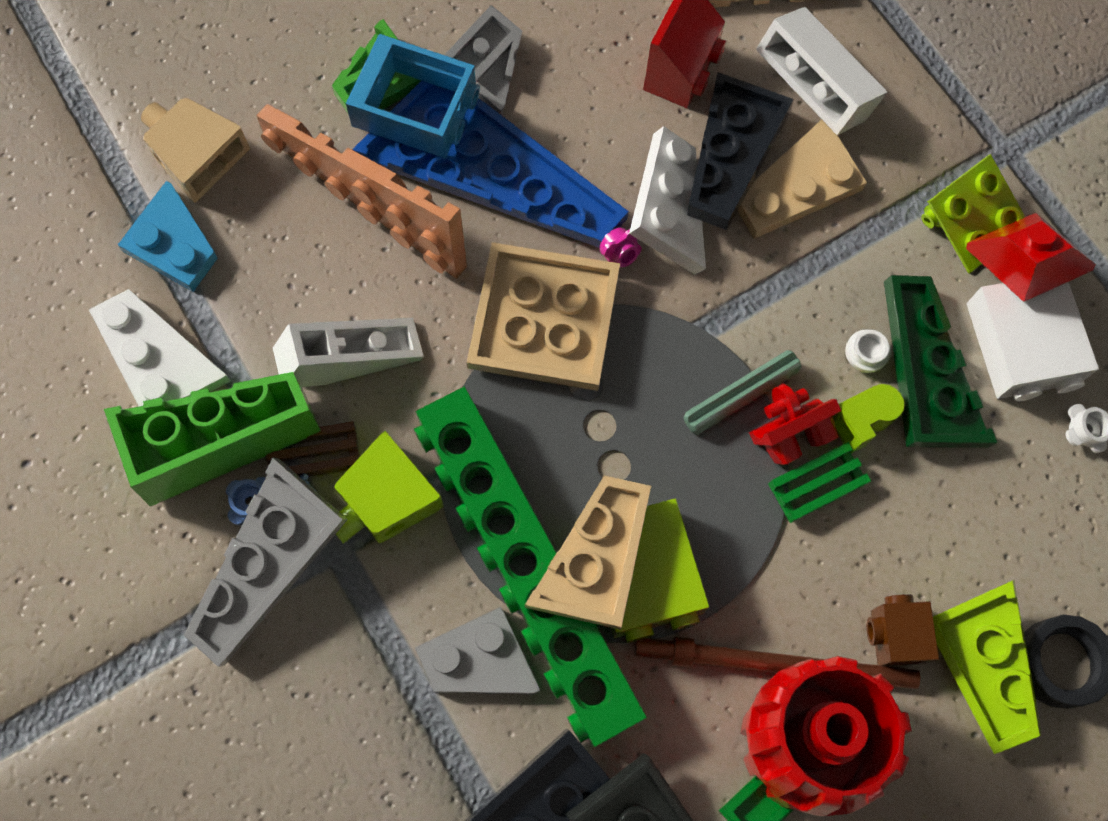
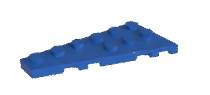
M421 81L390 113L439 129L455 95V91ZM479 98L473 110L467 109L463 118L465 126L461 140L457 145H451L446 158L370 132L352 149L394 173L600 248L603 238L609 232L620 228L628 219V210Z

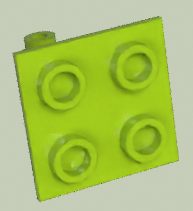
M991 154L927 201L929 205L924 208V214L921 216L922 222L928 228L942 227L968 273H971L982 264L966 249L969 241L1025 218L1022 209Z

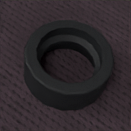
M1063 614L1035 623L1024 632L1035 699L1050 707L1070 709L1099 702L1108 693V636L1098 625L1081 616ZM1056 634L1070 635L1085 648L1090 660V675L1087 682L1081 688L1075 690L1060 689L1046 676L1041 664V647L1050 636Z

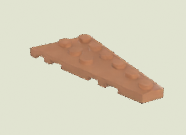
M269 104L256 115L263 132L261 138L268 147L276 153H281L283 150L292 157L294 164L309 177L315 174L325 181L324 184L327 189L338 199L345 200L347 198L357 205L358 211L366 220L375 225L378 222L383 224L390 230L391 236L401 246L407 249L411 246L423 254L425 262L432 269L439 273L446 271L457 279L467 268L460 208L449 202L443 209L438 207L431 200L433 197L429 191L420 186H417L412 192L407 190L406 185L396 173L350 148L340 153L333 146V140L322 133L314 139L302 122Z

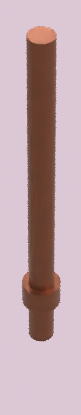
M674 637L673 641L644 638L637 640L635 643V656L671 660L672 665L692 667L693 663L777 673L798 662L810 659L814 661L825 660L695 644L694 639ZM858 663V669L870 676L881 673L894 687L918 689L920 686L921 676L919 670Z

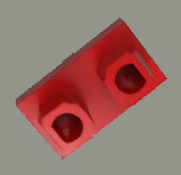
M781 384L772 390L774 403L764 407V411L769 419L778 415L781 416L749 432L754 445H765L774 463L785 465L803 455L795 434L804 430L810 446L814 447L825 445L837 439L838 434L832 416L841 412L837 399H831L825 403L820 399H814L801 406V403L809 400V394L806 389L802 388L793 392L788 385Z

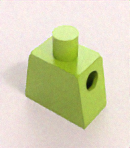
M386 431L378 436L334 486L340 497L347 504L339 512L348 519L335 535L344 544L362 528L366 527L378 543H382L443 508L441 496Z

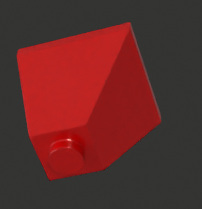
M1037 213L971 240L966 246V249L1023 302L1093 271L1096 266L1090 258Z

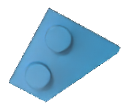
M168 181L162 185L118 243L123 253L192 292L195 291L218 259L175 188Z

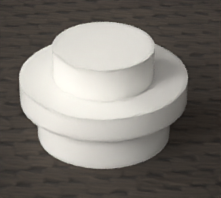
M867 329L860 330L850 337L846 344L845 353L847 360L855 369L865 373L879 371L886 365L890 358L891 350L887 338L882 333Z

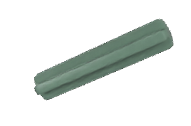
M786 350L688 410L683 417L687 427L695 435L702 433L796 375L802 367L801 362L794 352Z

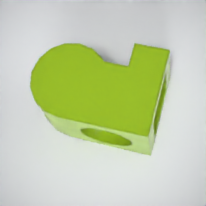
M887 384L875 385L839 403L841 412L832 417L837 434L843 444L849 442L853 449L851 454L865 447L877 436L875 432L885 430L902 414L904 399L896 388Z

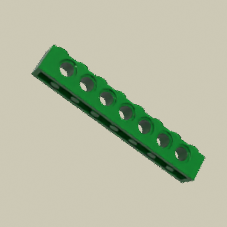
M465 386L415 411L420 426L414 428V432L425 453L434 450L441 464L434 469L446 492L455 489L462 504L455 507L467 532L476 528L484 544L477 547V550L489 573L498 569L506 584L499 588V592L510 613L513 614L520 611L528 627L521 630V633L533 656L542 652L551 670L543 674L556 699L565 696L574 713L569 715L567 720L579 742L583 743L589 740L594 748L647 718L596 624L554 615L551 618H541L532 609L525 608L527 600L546 573L548 566L556 555V551ZM461 437L471 442L469 449L462 454H452L446 449L448 443L455 438ZM476 476H485L492 481V486L483 494H474L467 489L469 481ZM506 515L514 521V526L510 532L498 535L489 530V522L495 516ZM518 555H528L535 560L537 566L531 574L518 576L510 569L511 561ZM569 636L579 641L582 647V654L574 661H564L556 655L554 646L562 637ZM585 679H596L603 685L605 697L600 704L587 705L581 701L578 696V686Z

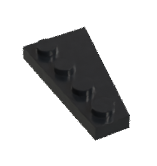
M717 72L700 157L689 200L688 216L728 230L789 116L794 99Z

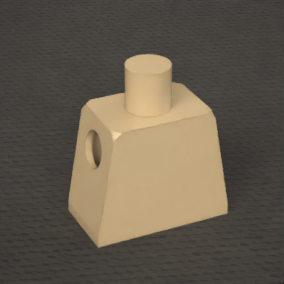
M188 98L180 99L169 111L157 102L151 103L144 109L141 115L142 123L150 128L144 134L143 140L151 154L194 203L250 150L239 125Z

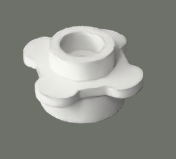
M1081 404L1071 406L1068 410L1071 422L1069 430L1066 431L1068 442L1073 446L1081 444L1090 447L1094 453L1105 451L1108 440V413L1098 407L1085 409Z

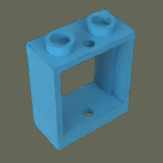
M379 34L348 97L346 107L352 127L446 158L451 145H457L461 140L465 126L463 118L467 109L473 110L476 106L480 94V85L476 84L475 65ZM395 72L455 91V95L439 129L378 109Z

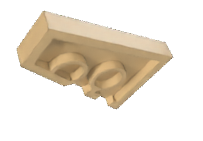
M821 120L752 183L738 209V213L755 239L863 191L867 182L839 136Z
M604 475L575 522L570 534L548 566L538 586L527 600L525 608L620 630L651 486Z

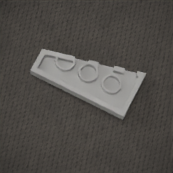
M272 458L265 472L267 476L258 494H254L246 510L248 514L236 538H232L224 554L226 558L216 578L211 580L184 634L189 641L218 667L226 665L348 520L278 458Z

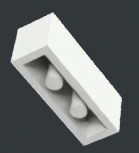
M806 7L775 18L756 48L758 53L836 135L865 122L887 94L885 88Z

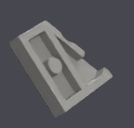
M490 5L445 53V56L475 65L476 84L480 85L479 99L502 115L522 30Z
M501 607L415 647L435 693H513L534 695L540 692Z

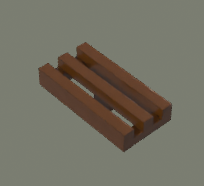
M354 421L320 426L321 431L294 444L347 436V440L274 451L265 455L266 462L269 466L272 458L289 461L349 451V457L288 466L298 476L306 473L309 477L347 471L360 457Z

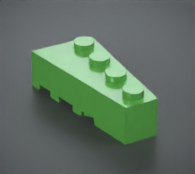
M293 372L233 383L232 388L210 392L208 388L192 391L189 397L164 401L163 398L143 401V406L123 409L121 406L104 409L130 487L150 507L321 431L307 396Z

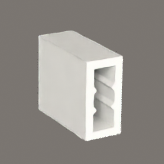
M1069 282L1025 302L1015 295L1004 283L983 286L966 303L997 399L1014 396L1015 401H1025L1040 396L1043 390L1056 388L1059 394L1068 393L1084 387V380L1099 370Z

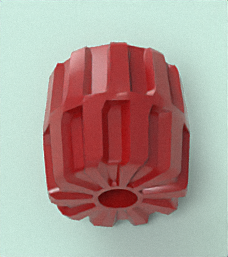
M836 656L825 660L814 661L810 659L798 662L777 672L756 694L752 706L743 717L740 734L747 737L749 749L743 761L749 775H756L767 786V797L782 807L821 817L850 814L884 797L883 790L891 782L903 776L910 760L908 756L903 754L905 734L912 732L909 713L901 712L891 695L894 686L881 673L870 676L858 669V661L856 659Z

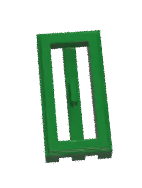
M849 442L768 483L790 524L871 482L868 474H863L859 468L862 464L858 457L854 459L851 451L853 449ZM839 458L843 462V465L788 493H785L782 488ZM848 473L852 477V481L797 509H794L791 504L792 501Z

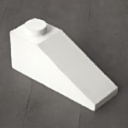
M413 318L288 324L273 347L278 373L293 372L301 387L327 385L421 361L424 357Z

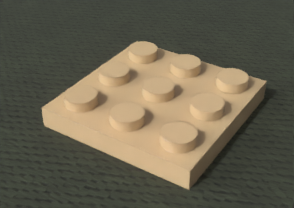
M492 242L466 362L467 369L598 391L620 263Z

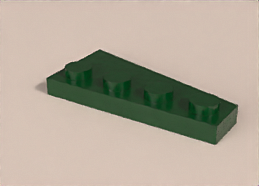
M889 276L884 281L898 390L904 399L902 418L906 447L989 448L998 442L993 429L986 428L979 411L983 408L977 390L971 391L963 371L967 364L961 349L956 350L948 333L951 324L932 277Z

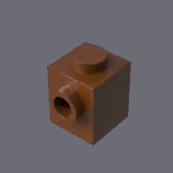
M911 594L892 595L884 598L885 604L871 610V617H868L866 623V631L870 645L875 646L877 665H923L939 660L931 601L914 602L913 595Z

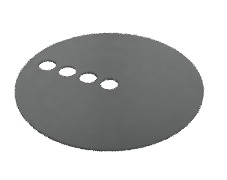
M613 304L600 378L602 390L595 399L590 401L579 400L573 396L567 385L473 370L462 386H465L556 553L562 547L575 522L602 480L597 467L600 457L609 451H618L629 459L631 465L630 473L624 480L651 486L647 506L676 498L709 604V608L703 614L698 615L700 622L716 614L730 603L751 582L763 566L774 546L784 517V512L768 483L787 473L788 464H775L765 445L753 444L749 432L778 417L776 416L772 419L767 417L764 407L770 405L771 402L765 393L698 435L693 434L689 430L683 419L688 410L751 372L736 354L705 330L665 312L646 307ZM594 411L609 413L616 422L614 435L605 441H595L589 438L583 428V422L588 414ZM455 438L448 443L446 449L452 454H462L469 449L471 442L465 438ZM476 476L469 481L467 489L474 494H483L491 488L492 481L485 476ZM440 481L445 516L454 541L478 579L495 597L505 604L499 588L506 584L498 569L489 573L477 550V547L484 544L476 528L467 532L455 507L462 504L455 489L446 492ZM787 484V485H785V486L782 487L783 490L785 491V493H788V484ZM498 515L491 519L488 528L495 534L503 535L512 530L514 521L509 516ZM518 555L510 563L511 571L518 576L531 574L537 566L535 560L528 555ZM533 610L541 618H551L554 616V614ZM671 623L653 628L654 636L649 638L657 639L673 635L690 627L672 630ZM596 624L606 643H627L625 636L613 638L611 627Z

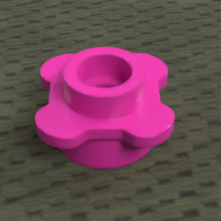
M616 228L603 238L599 249L608 262L620 263V267H627L636 260L642 247L638 244L637 238L629 234L630 229Z

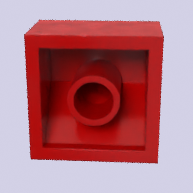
M709 0L672 1L650 44L644 91L687 109L695 94L702 96L711 75L707 69L711 62L718 64L727 43L726 40L721 39L725 21Z

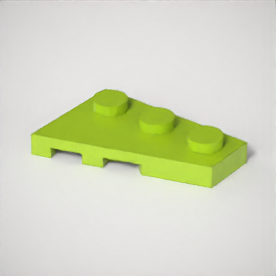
M1015 580L933 616L937 646L994 755L1039 737L1042 732Z

